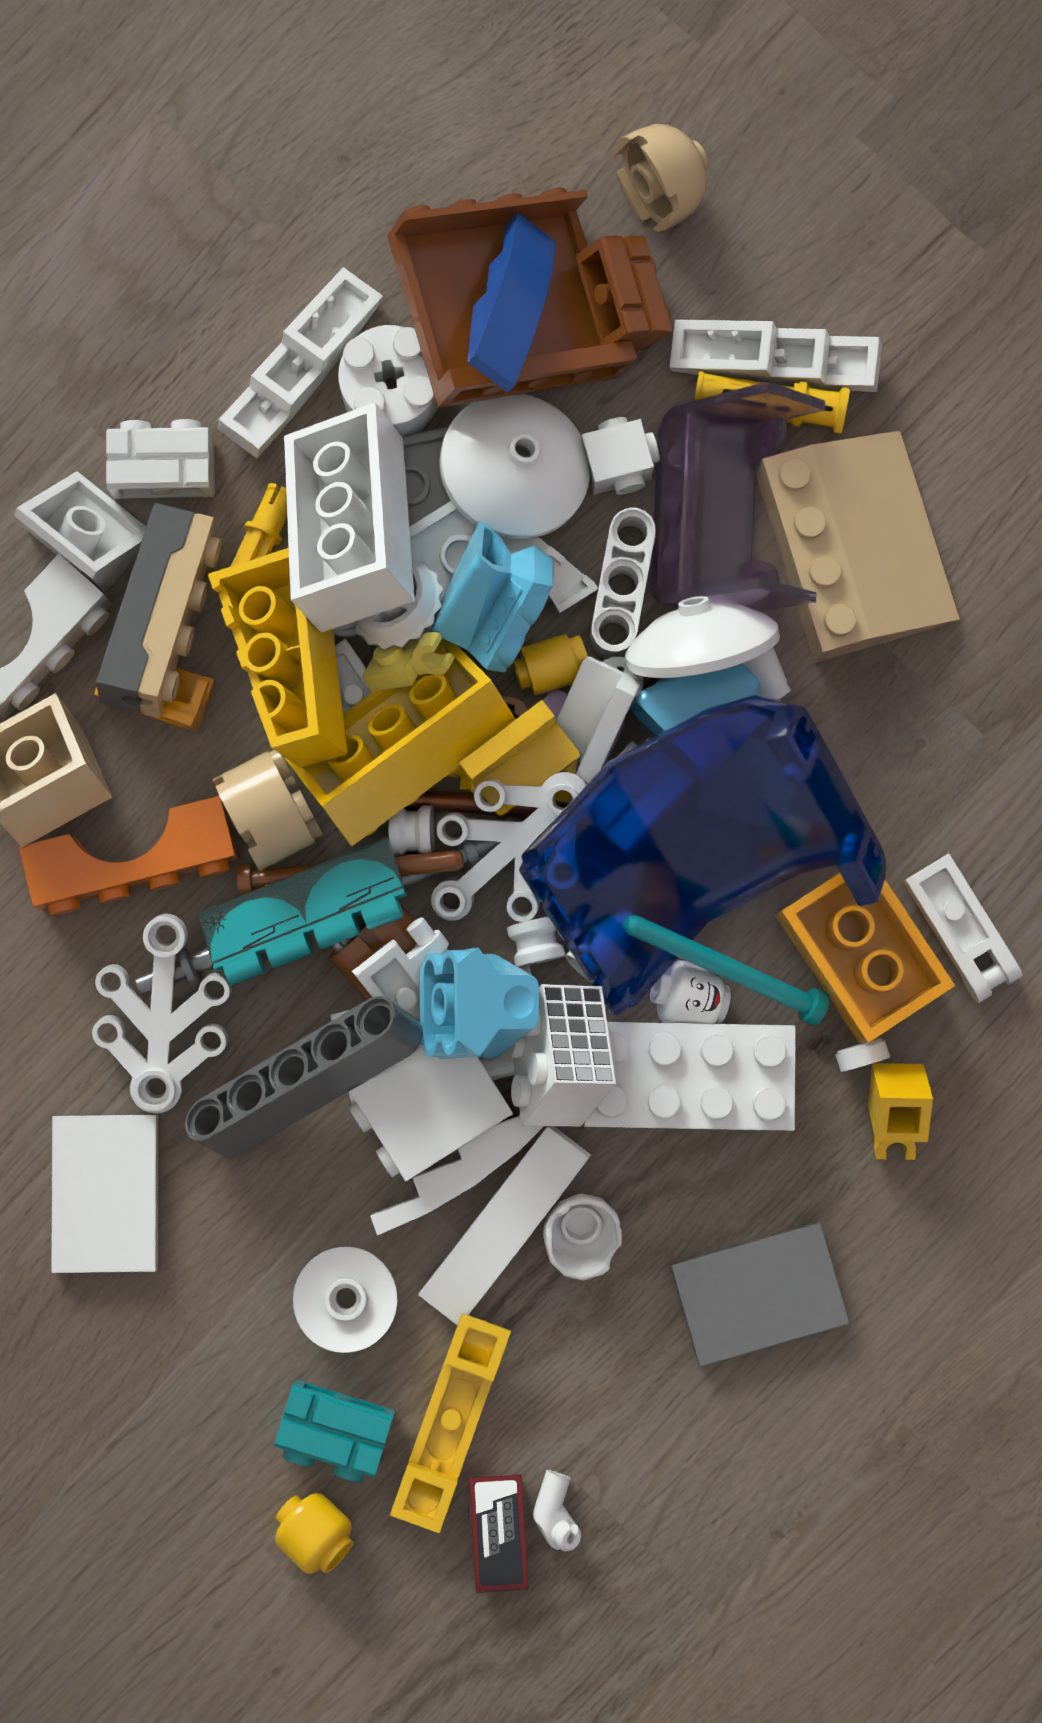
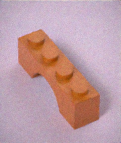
M220 796L170 808L165 831L157 844L144 855L126 862L115 863L96 859L86 850L79 839L70 834L30 843L24 847L19 846L32 905L41 910L49 909L50 916L77 911L81 909L79 901L99 896L100 903H109L130 897L129 888L149 884L151 891L173 887L180 884V875L199 871L200 878L220 875L230 871L229 863L240 860L230 815Z

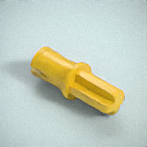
M269 483L267 485V491L253 520L247 521L244 525L247 533L231 566L271 553L274 545L281 544L282 537L279 534L287 520V493L285 487L281 486L278 492L277 484Z

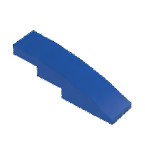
M519 212L505 224L503 250L489 265L487 292L473 305L467 361L506 392H509L515 386L531 347L547 296L556 241Z

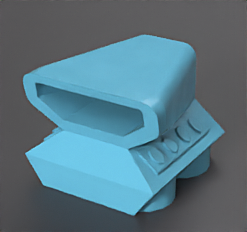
M480 521L440 601L442 607L434 614L432 631L440 633L443 639L468 650L486 670L505 672L517 657L526 633L539 617L548 599L550 590L553 587V559L535 545L511 554L501 537L488 525Z
M743 663L699 675L661 678L654 685L641 691L634 698L636 702L629 708L637 721L690 775L699 781L773 712L758 692L759 680Z
M478 947L465 950H447L442 954L429 953L425 956L420 968V1024L422 1025L423 1032L420 1044L423 1046L426 1056L438 1057L439 1059L479 1057L481 1059L498 1058L538 1025L539 984L534 976L496 954H483Z

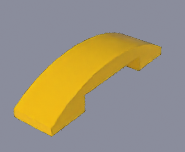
M464 1313L461 1314L390 1516L440 1533L511 1330Z

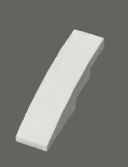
M343 267L283 331L281 344L251 375L249 387L219 418L217 430L258 459L339 361L346 344L357 337L382 302L383 295Z
M675 320L669 368L674 372L699 375V371L707 374L750 379L794 387L795 382L806 381L809 387L823 390H841L843 387L849 388L850 391L877 392L882 342L880 337L829 336L826 329L776 328L773 321Z
M520 1115L499 1122L458 1148L461 1159L417 1174L413 1177V1181L419 1196L373 1212L370 1215L377 1236L428 1214L475 1186L519 1152L544 1126H521Z
M547 1126L418 1295L458 1325L461 1314H470L587 1162L591 1154L555 1126Z

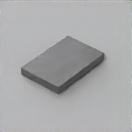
M818 1221L670 1264L700 1367L849 1324L821 1223Z

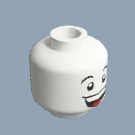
M684 960L672 963L664 974L658 973L654 978L650 992V1000L652 1003L657 1004V1013L663 1023L721 1024L726 1017L731 999L730 987L725 985L723 977Z

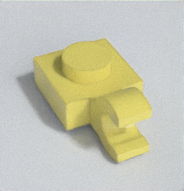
M428 632L419 639H410L404 647L392 645L384 650L378 646L362 678L371 692L412 686L418 675L445 674L455 657L452 653L438 654L434 652L442 636L437 632Z

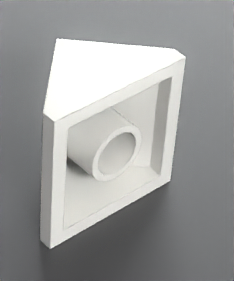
M78 471L20 505L14 513L16 519L31 535L56 555L60 554L104 594L107 593L137 557L146 529L144 524Z

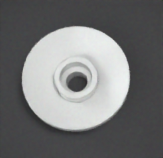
M355 1247L332 1248L315 1256L301 1271L293 1292L294 1314L305 1335L318 1346L340 1353L360 1351L376 1343L387 1332L393 1322L398 1301L395 1281L386 1265L370 1252ZM343 1288L353 1290L356 1294V1303L351 1307L341 1306L337 1301L339 1290Z

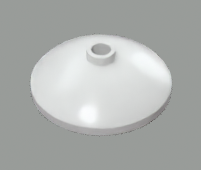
M526 394L504 396L469 404L450 424L440 451L442 482L457 510L472 524L478 526L479 522L482 521L500 537L509 539L536 538L549 534L563 526L575 514L583 502L589 486L590 466L581 440L582 436L571 420L550 403ZM515 447H525L531 456L521 457L516 452Z
M698 596L679 602V609L669 612L652 622L633 640L625 654L628 669L640 676L653 678L693 676L726 669L752 660L772 649L778 643L780 634L778 624L760 611L732 602H710L708 597Z

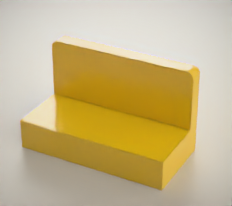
M541 700L459 762V764L476 788L484 780L491 778L500 780L503 784L542 786L550 776L562 772L577 761L580 753L557 724L554 714L544 701ZM492 786L484 787L482 795L490 804L499 802V791ZM503 804L495 812L498 816H504L517 805Z

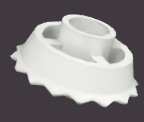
M412 560L414 602L355 621L357 635L364 636L368 645L378 644L384 650L392 645L404 647L410 639H419L423 630L434 624V614L442 607L439 597L443 588L437 582L438 573L429 570L426 563H416Z

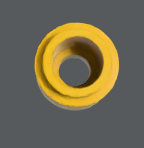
M563 634L521 647V658L515 659L513 666L521 690L530 687L533 696H537L572 685L583 660L588 656L580 635L568 638L567 634Z

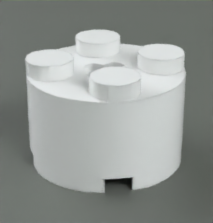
M396 325L377 326L364 331L346 344L338 372L340 390L346 411L350 412L375 402L401 436L422 432L428 426L436 411H438V407L415 329ZM395 378L397 388L387 389L385 380Z

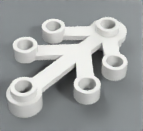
M556 773L550 776L542 786L507 785L493 778L486 779L477 786L474 799L477 806L484 811H496L503 804L538 808L523 822L469 819L460 813H449L439 821L437 835L446 845L456 846L464 840L496 841L500 843L461 878L449 877L437 885L432 893L431 903L438 916L449 921L463 918L473 907L475 901L474 894L515 858L514 893L508 899L507 912L515 921L526 922L531 920L538 912L540 906L539 898L535 893L537 837L552 823L553 858L545 867V879L555 888L568 887L574 881L577 875V866L573 860L574 822L585 815L589 808L591 797L587 784L573 773ZM484 787H495L500 794L499 802L495 804L487 803L482 797ZM560 790L568 791L573 797L572 806L568 808L559 807L554 799L555 793ZM454 820L461 825L462 835L460 837L453 838L446 833L445 824L447 821ZM556 863L565 864L570 870V877L566 880L555 878L552 874V866ZM448 892L456 894L460 900L459 908H447L443 903V895ZM518 897L528 898L532 903V911L525 914L517 911L514 905L515 899Z
M172 914L156 916L146 925L143 932L144 945L154 955L151 1009L128 985L129 975L123 967L116 964L108 965L97 974L95 979V986L98 992L105 997L111 998L148 1040L147 1060L125 1038V1024L117 1016L106 1015L100 1018L92 1029L93 1040L98 1046L108 1049L132 1076L130 1093L135 1104L142 1110L154 1114L163 1113L173 1108L182 1094L181 1080L208 1057H215L221 1054L228 1044V1034L225 1028L219 1024L210 1023L200 1029L196 1035L195 1043L169 1063L170 1041L211 1006L223 1004L232 991V986L224 974L211 973L202 980L199 990L172 1012L176 954L184 947L188 936L184 922ZM168 925L175 930L176 939L174 942L165 943L159 938L158 930L160 926ZM112 972L119 976L121 980L119 989L112 990L106 987L104 984V975L106 973ZM210 981L220 982L224 987V995L220 998L211 997L206 990L207 983ZM109 1023L115 1026L118 1033L115 1040L105 1039L100 1032L101 1025ZM206 1032L218 1034L221 1039L220 1046L218 1048L207 1047L203 1042V1034ZM153 1078L161 1079L166 1085L165 1093L160 1095L152 1093L148 1087L149 1080Z

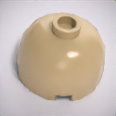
M653 124L617 139L614 147V157L622 153L624 165L623 168L616 171L618 181L628 203L643 222L652 218L658 223L652 229L660 232L682 222L694 213L705 194L706 168L708 166L706 153L697 141H692L684 132L667 124Z

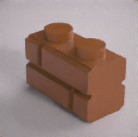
M603 236L575 255V261L600 345L632 340L635 351L644 350L672 332L670 311L664 303L656 276V264L650 256L645 236H626L624 238L622 236Z

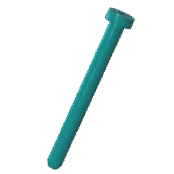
M637 915L627 916L624 920L623 929L628 935L798 1011L799 1019L809 1025L815 1026L819 1024L827 1012L829 995L826 992L817 988H812L808 992L800 990Z

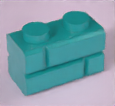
M296 1379L288 1397L274 1447L283 1449L282 1457L292 1463L311 1467L315 1459L334 1465L332 1473L338 1477L354 1482H362L364 1475L375 1478L395 1410Z

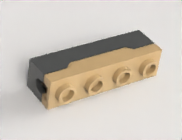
M154 503L96 680L100 704L136 713L143 712L144 715L161 718L165 702H174L180 683V672L175 671L180 656L188 657L194 638V627L189 626L194 611L202 612L207 597L208 583L203 582L207 567H216L221 551L222 539L215 537L214 517L199 513L196 515L191 511Z

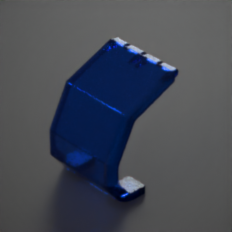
M756 694L707 708L607 762L521 855L523 862L519 868L520 874L536 899L540 902L544 901L542 908L563 941H569L568 948L588 980H594L593 986H602L604 1004L612 1015L620 1014L626 1008L635 1007L678 958L628 935L623 929V923L627 916L637 915L693 941L708 922L801 873L836 865L858 906H863L879 901L887 871L883 848L809 712L803 706L763 694Z

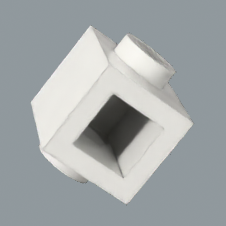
M626 417L613 418L599 424L598 430L582 434L581 440L590 466L589 481L593 495L611 490H616L618 495L633 493L646 486L645 481L651 480L654 470L653 463L660 462L654 434L652 432L644 433L641 419L628 422Z

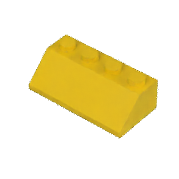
M443 639L434 651L438 654L452 653L455 657L445 674L418 675L412 686L373 691L343 714L347 755L302 768L284 757L351 847L364 837L374 833L380 825L404 807L414 803L424 792L444 777L457 771L461 767L459 762L516 720L492 680L456 644Z

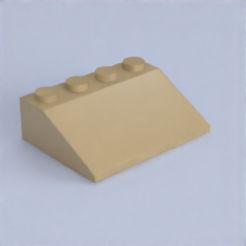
M900 431L812 444L762 459L756 477L814 663L960 620Z

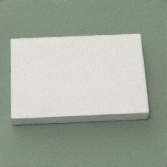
M158 1115L52 1116L51 1273L156 1272L158 1270Z

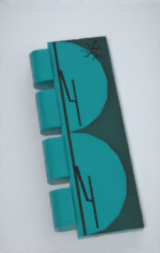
M383 838L197 913L213 968L217 972L224 970L226 979L232 986L266 972L260 954L266 952L271 966L275 969L312 954L313 949L308 937L310 934L314 933L319 947L325 949L361 934L355 916L362 914L369 930L404 917L398 899L408 895L390 842L387 838Z

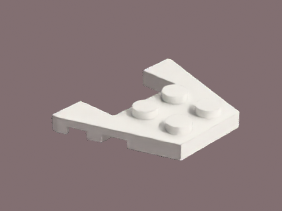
M452 501L409 527L412 560L416 563H426L429 570L438 573L437 582L443 588L439 597L440 601L477 527L457 510ZM501 537L511 554L535 545L553 559V587L548 597L559 614L598 590L593 580L581 573L564 556L539 537L530 539ZM432 625L425 628L422 632V635L428 632H433Z

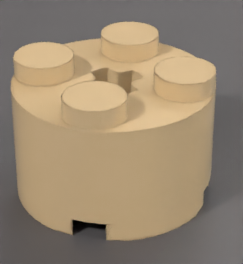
M266 751L212 779L239 835L248 844V851L260 871L316 843L315 840L323 836L285 760L277 751Z

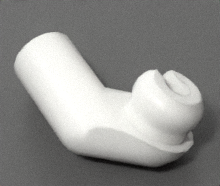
M546 1470L533 1510V1520L546 1542L552 1548L571 1551L581 1541L580 1528L575 1524L563 1505L571 1478L556 1471Z

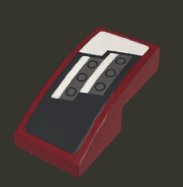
M521 1474L469 1478L476 1593L529 1590Z

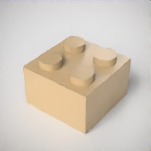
M57 693L0 724V823L21 847L112 798L83 727Z

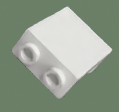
M423 1046L407 1058L350 1091L356 1102L348 1106L363 1132L365 1133L373 1128L380 1139L383 1147L376 1150V1153L391 1177L401 1173L405 1181H408L513 1114L478 1057L451 1059L428 1057L424 1052Z

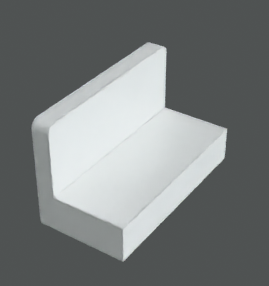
M586 657L583 660L556 722L580 753L578 762H581L576 775L594 785L642 681L592 657Z

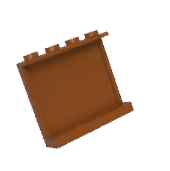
M558 187L549 189L539 196L522 198L519 193H511L501 196L493 202L476 203L474 199H464L446 208L430 209L428 205H417L401 213L400 218L387 237L438 408L616 379L637 360L632 340L600 345L575 261V255L587 247L576 211L588 197L586 190L567 192L565 188ZM519 212L556 241L547 296L531 347L515 386L509 392H506L467 361L473 305L487 292L489 265L503 250L505 224Z

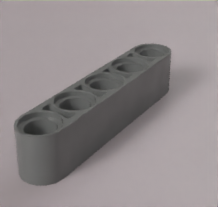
M372 997L199 1099L187 1113L185 1130L191 1139L228 1158L236 1157L410 1056L416 1051L423 1035L422 1025L417 1018L386 997Z

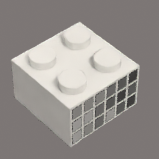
M541 984L539 987L538 1025L506 1051L507 1056L513 1058L515 1076L512 1081L511 1096L514 1106L519 1107L521 1126L581 1127L616 1085L602 986Z

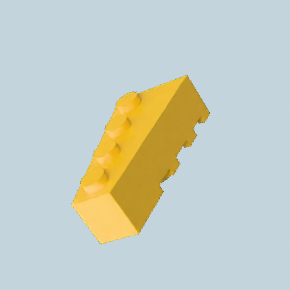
M289 548L207 574L212 588L218 593L223 608L220 610L226 626L232 630L239 649L236 653L241 667L248 673L253 686L251 694L271 748L300 768L347 755L334 631L331 629L321 633L291 601Z

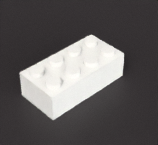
M374 402L285 435L291 601L321 633L414 602L403 438L386 415Z
M607 1022L616 1085L583 1123L584 1127L795 1131V1025Z

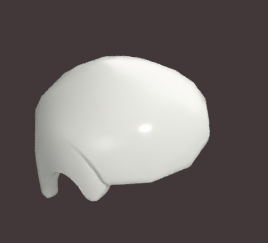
M576 1194L559 1201L551 1209L543 1227V1238L550 1263L564 1276L584 1281L603 1275L610 1269V1261L622 1244V1230L617 1213L601 1197Z

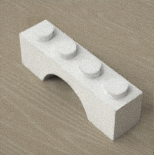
M60 554L24 590L32 610V631L28 643L20 655L8 665L0 668V724L16 708L22 710L27 707L38 695L40 688L37 685L50 671L57 673L66 666L75 652L72 647L85 633L88 636L96 633L109 617L107 610L112 605L109 599Z

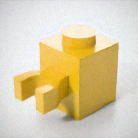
M872 1063L868 1110L875 1136L873 1148L876 1159L886 1160L888 1146L893 1143H902L905 1160H915V1142H928L933 1096L924 1064Z

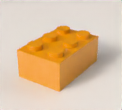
M869 854L775 914L784 931L823 990L829 995L832 1004L859 1044L869 1043L955 987V984Z

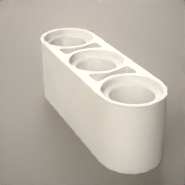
M626 508L619 511L613 517L609 529L590 632L592 649L603 659L625 657L638 631L655 538V524L652 517L646 511L639 508ZM626 526H634L643 532L645 540L639 545L629 546L619 539L617 533ZM624 574L634 580L636 589L631 594L619 595L611 590L608 581L613 576ZM608 623H616L625 629L627 639L618 645H611L601 638L599 630Z

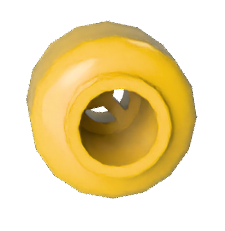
M321 1493L311 1494L304 1499L295 1495L283 1505L276 1515L275 1519L280 1523L275 1535L276 1546L307 1574H313L320 1570L325 1574L329 1573L344 1559L353 1546L354 1542L349 1538L352 1531L351 1521Z

